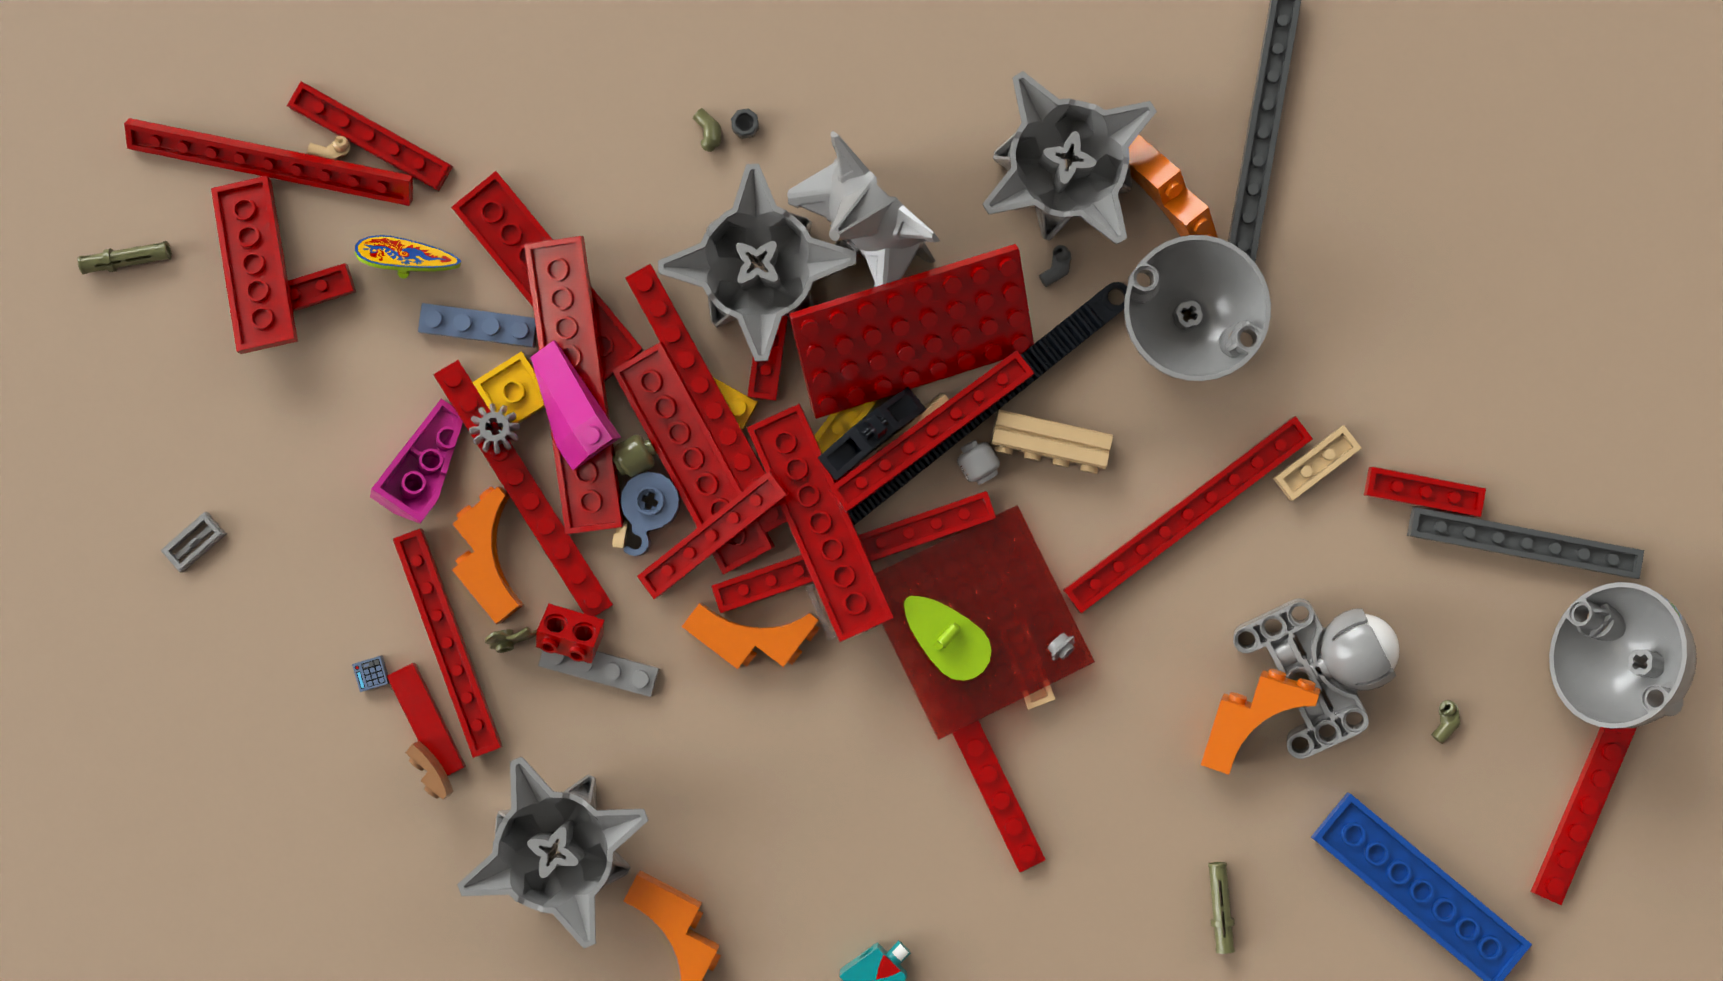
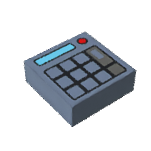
M383 655L352 664L360 692L389 684Z

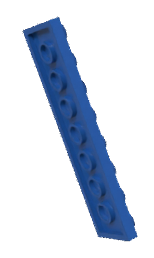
M1348 792L1311 836L1313 840L1483 981H1503L1532 946L1529 941Z

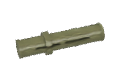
M167 241L115 251L109 248L103 250V253L79 256L78 267L83 275L103 270L115 272L120 267L171 260L172 253Z
M1226 862L1208 863L1213 908L1211 926L1214 927L1216 953L1219 954L1235 952L1232 926L1235 925L1234 918H1231ZM1218 881H1220L1221 904H1220V893H1219V882H1218Z

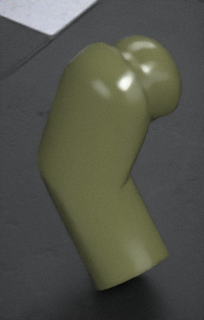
M701 108L695 113L693 120L704 129V139L701 140V147L705 151L712 152L721 143V126Z
M1445 700L1440 704L1439 715L1441 724L1431 734L1441 744L1460 725L1458 706L1451 700Z

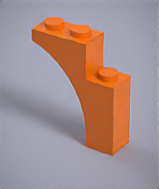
M1138 135L1128 147L1131 177L1154 200L1181 237L1208 235L1218 238L1209 207L1186 188L1181 170L1142 136Z
M491 486L479 495L481 501L473 507L470 505L466 506L456 514L458 519L453 523V526L472 547L474 552L471 553L468 550L457 558L455 562L458 565L452 571L496 624H500L524 604L507 582L498 557V525L510 496L503 487H496L494 489Z
M703 603L697 605L681 626L736 669L742 664L745 667L750 664L757 654L753 651L755 646L782 667L787 662L793 665L803 652L798 647L804 639L810 642L820 629L816 625L819 619L812 613L782 626L750 627L732 622L718 615Z
M1269 669V671H1262L1252 702L1247 701V697L1239 693L1230 692L1229 695L1224 693L1201 765L1229 775L1239 748L1258 725L1271 716L1285 710L1304 706H1316L1321 689L1315 687L1316 684L1310 680L1298 678V681L1286 678V673Z
M640 870L623 902L647 915L667 936L677 956L681 981H705L703 978L707 970L714 971L721 955L716 953L719 944L689 929V927L695 929L703 915V912L699 911L702 902Z

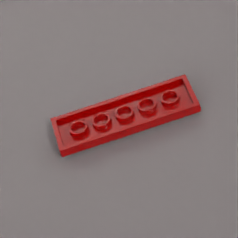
M266 175L211 188L236 351L240 354H246L298 342L271 179Z

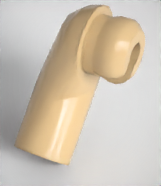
M337 136L334 138L335 141L327 147L310 143L307 154L340 160L348 155L351 146L346 137Z

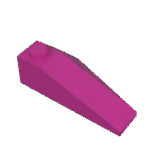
M556 340L531 356L556 446L571 469L576 470L620 439L621 436Z
M442 398L439 400L371 488L370 498L392 513L421 524L439 499L463 424L452 405Z

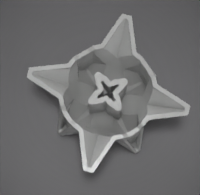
M1024 71L1012 77L1021 125L1016 133L994 151V161L1009 171L984 201L983 206L987 213L995 214L1035 206L1041 235L1046 240H1051L1072 217H1081L1116 245L1127 239L1118 194L1131 191L1132 178L1128 147L1157 112L1151 101L1104 110L1096 104L1070 98L1058 99Z
M832 131L830 136L837 159L834 160L833 164L789 189L788 204L796 208L802 207L827 218V221L832 223L830 225L829 237L836 241L835 245L854 250L856 255L861 254L862 257H865L875 282L874 287L901 279L915 255L926 262L934 263L935 259L925 242H939L940 240L936 234L909 211L897 197L888 196L877 185V177L863 164L844 140Z
M746 164L733 208L710 223L701 243L658 260V273L703 287L708 296L711 323L719 327L738 319L754 360L768 361L782 316L789 317V313L814 306L810 293L813 282L855 265L856 252L812 238L810 236L812 222L807 217L790 213L776 206L760 165ZM752 261L755 264H758L759 266L764 265V269L766 270V272L758 267L755 268V265L752 263Z
M523 757L510 761L511 810L498 811L492 854L457 884L461 896L510 895L516 902L542 913H553L583 948L596 944L595 895L601 888L628 874L631 868L630 865L615 850L648 821L647 814L644 809L597 810L596 779L593 776L587 775L564 792H555ZM558 841H559L558 851H559L560 853H559V854L557 853V855H556L557 845H556L555 843H556V842L558 843Z

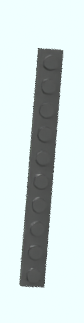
M1270 0L1228 236V242L1244 251L1254 262L1256 261L1301 0Z

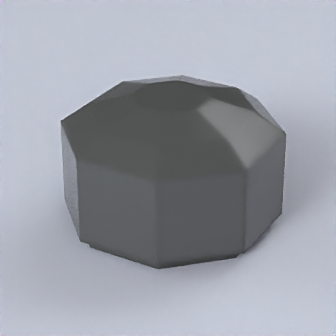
M749 108L737 110L731 118L733 133L742 139L753 137L759 130L758 116Z

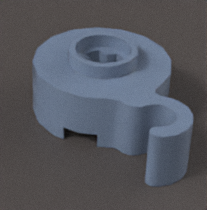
M645 472L637 474L627 482L622 490L620 503L623 514L631 523L632 532L642 540L640 548L634 549L631 546H625L624 552L632 556L644 555L651 546L649 532L664 528L673 522L679 513L681 498L672 480L660 473ZM650 493H654V499L658 501L656 507L652 506L649 510L646 508L647 503L644 502L645 496L649 497Z

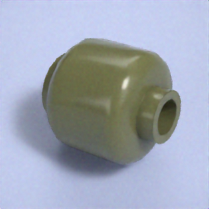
M633 435L618 443L614 448L613 461L622 475L627 474L629 477H634L637 474L648 471L655 465L653 456L657 452L650 439L644 441L640 435Z

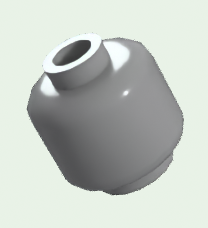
M973 440L961 447L963 453L958 457L957 463L969 482H977L980 485L998 474L997 469L1000 466V461L988 442L978 444L976 440Z

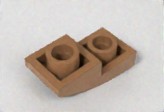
M420 741L413 743L405 753L410 757L409 762L421 771L424 769L428 771L421 779V782L426 785L424 787L425 791L436 799L439 797L442 799L449 797L453 789L442 765Z

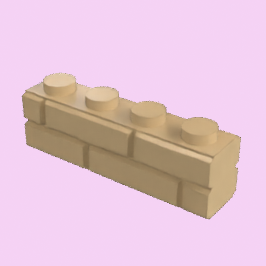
M998 410L990 445L996 446L995 452L1012 455L1014 450L1023 452V458L1041 461V457L1053 459V465L1069 468L1070 463L1081 465L1080 471L1097 474L1098 469L1104 470L1107 467L1113 435Z

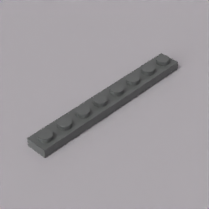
M1412 507L1407 536L1632 579H1640L1645 551Z

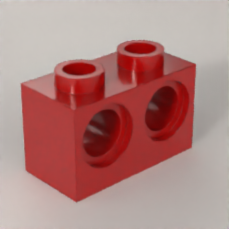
M549 603L537 629L536 647L541 648L547 653H557L578 662L584 661L592 664L603 637L605 620Z

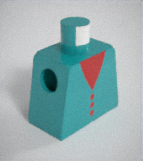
M899 940L888 952L879 943H875L840 969L839 977L843 981H905L907 971L900 964L911 952Z

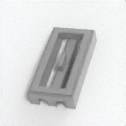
M208 512L201 514L161 550L179 572H184L227 534L211 518L212 516ZM205 522L208 526L173 555L172 551L201 525ZM214 531V534L180 563L179 560Z

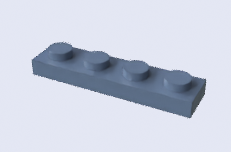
M425 303L421 305L419 333L535 348L537 332L535 318Z

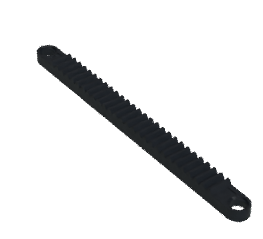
M1113 282L1107 285L1022 353L1021 356L1033 370L1034 375L850 510L848 513L853 524L856 525L1123 311L1124 300L1120 305H1113L1108 299V294L1111 290L1117 289L1123 293L1125 299L1127 286L1120 282Z

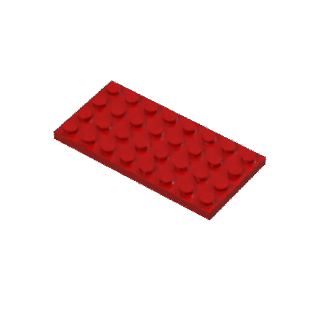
M1016 244L789 313L812 412L816 419L897 394L907 387L913 389L1004 360L1016 350L1019 354H1022L1034 345L1020 251Z

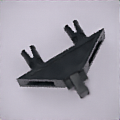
M907 387L854 425L822 453L818 459L832 477L837 480L925 411L926 408L911 389Z

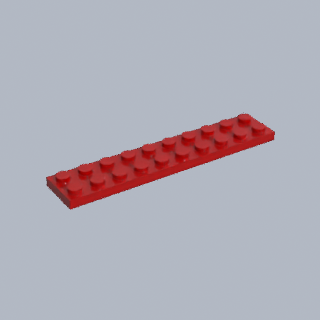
M584 236L524 244L539 351L556 340L610 420ZM550 426L565 534L623 527L624 517L620 503L621 496L617 468L613 461V444L576 470H572L557 448Z

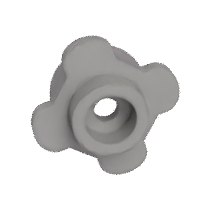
M1062 633L1051 642L1048 650L1052 653L1053 661H1056L1059 657L1063 660L1075 649L1073 646L1075 637L1073 635L1068 637L1065 633Z

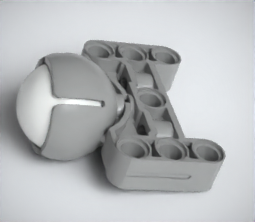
M1297 598L1239 625L1235 629L1233 643L1238 651L1248 654L1266 646L1278 670L1286 673V678L1292 679L1293 674L1296 672H1305L1309 676L1308 680L1316 684L1315 687L1321 689L1316 706L1298 707L1305 723L1292 729L1287 735L1288 752L1298 759L1312 756L1365 731L1368 727L1369 719L1357 694V690L1380 688L1392 681L1396 676L1394 668L1399 658L1398 638L1394 630L1384 620L1365 614L1362 608L1343 612L1324 628L1310 602ZM1297 606H1304L1308 609L1309 614L1305 619L1297 620L1292 616L1293 609ZM1269 619H1277L1282 623V627L1278 632L1272 633L1267 631L1265 623ZM1242 632H1251L1255 636L1254 642L1250 645L1240 643L1238 636ZM1295 635H1297L1306 654L1302 655L1294 639ZM1322 688H1324L1332 704L1331 707L1328 706L1321 692ZM1351 712H1358L1363 717L1360 723L1352 725L1346 721L1347 715ZM1326 724L1332 725L1335 728V733L1330 737H1324L1319 733L1320 727ZM1296 737H1304L1309 743L1304 749H1297L1292 745V741Z

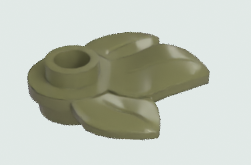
M525 627L516 634L511 629L494 631L485 638V643L489 644L490 649H496L497 653L508 652L514 649L516 643L535 637L537 630L531 631L529 627Z

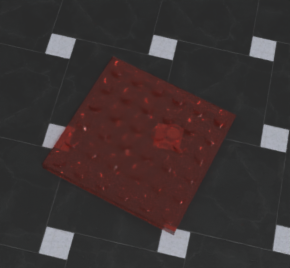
M1018 505L997 514L994 520L970 527L875 573L895 619L881 625L937 740L1095 662ZM909 596H920L936 600L967 617L980 627L989 638L992 650L990 662L984 672L976 678L965 681L954 680L941 673L928 658L910 630L904 611L905 599ZM1062 633H1065L1068 637L1073 635L1075 637V643L1073 644L1075 649L1063 660L1059 657L1056 661H1053L1052 653L1048 650L1051 642Z

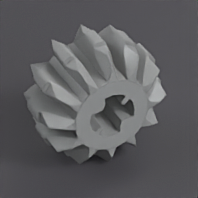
M491 403L489 406L490 413H486L485 409L480 407L478 410L482 418L477 416L471 417V421L479 426L469 428V432L474 435L479 434L473 440L475 445L485 441L482 447L484 452H487L490 446L494 445L495 454H499V445L502 443L505 449H511L507 439L518 441V435L510 431L519 430L520 424L511 423L516 418L514 412L505 416L507 406L502 405L499 412H496L495 404ZM497 422L499 427H503L502 431L498 430L499 434L492 435L491 430H487V427H492L491 423Z

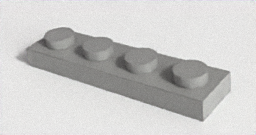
M542 650L538 666L649 697L652 696L659 672L657 667L599 651L596 652L591 664L584 661L578 662L570 657L557 653H547Z

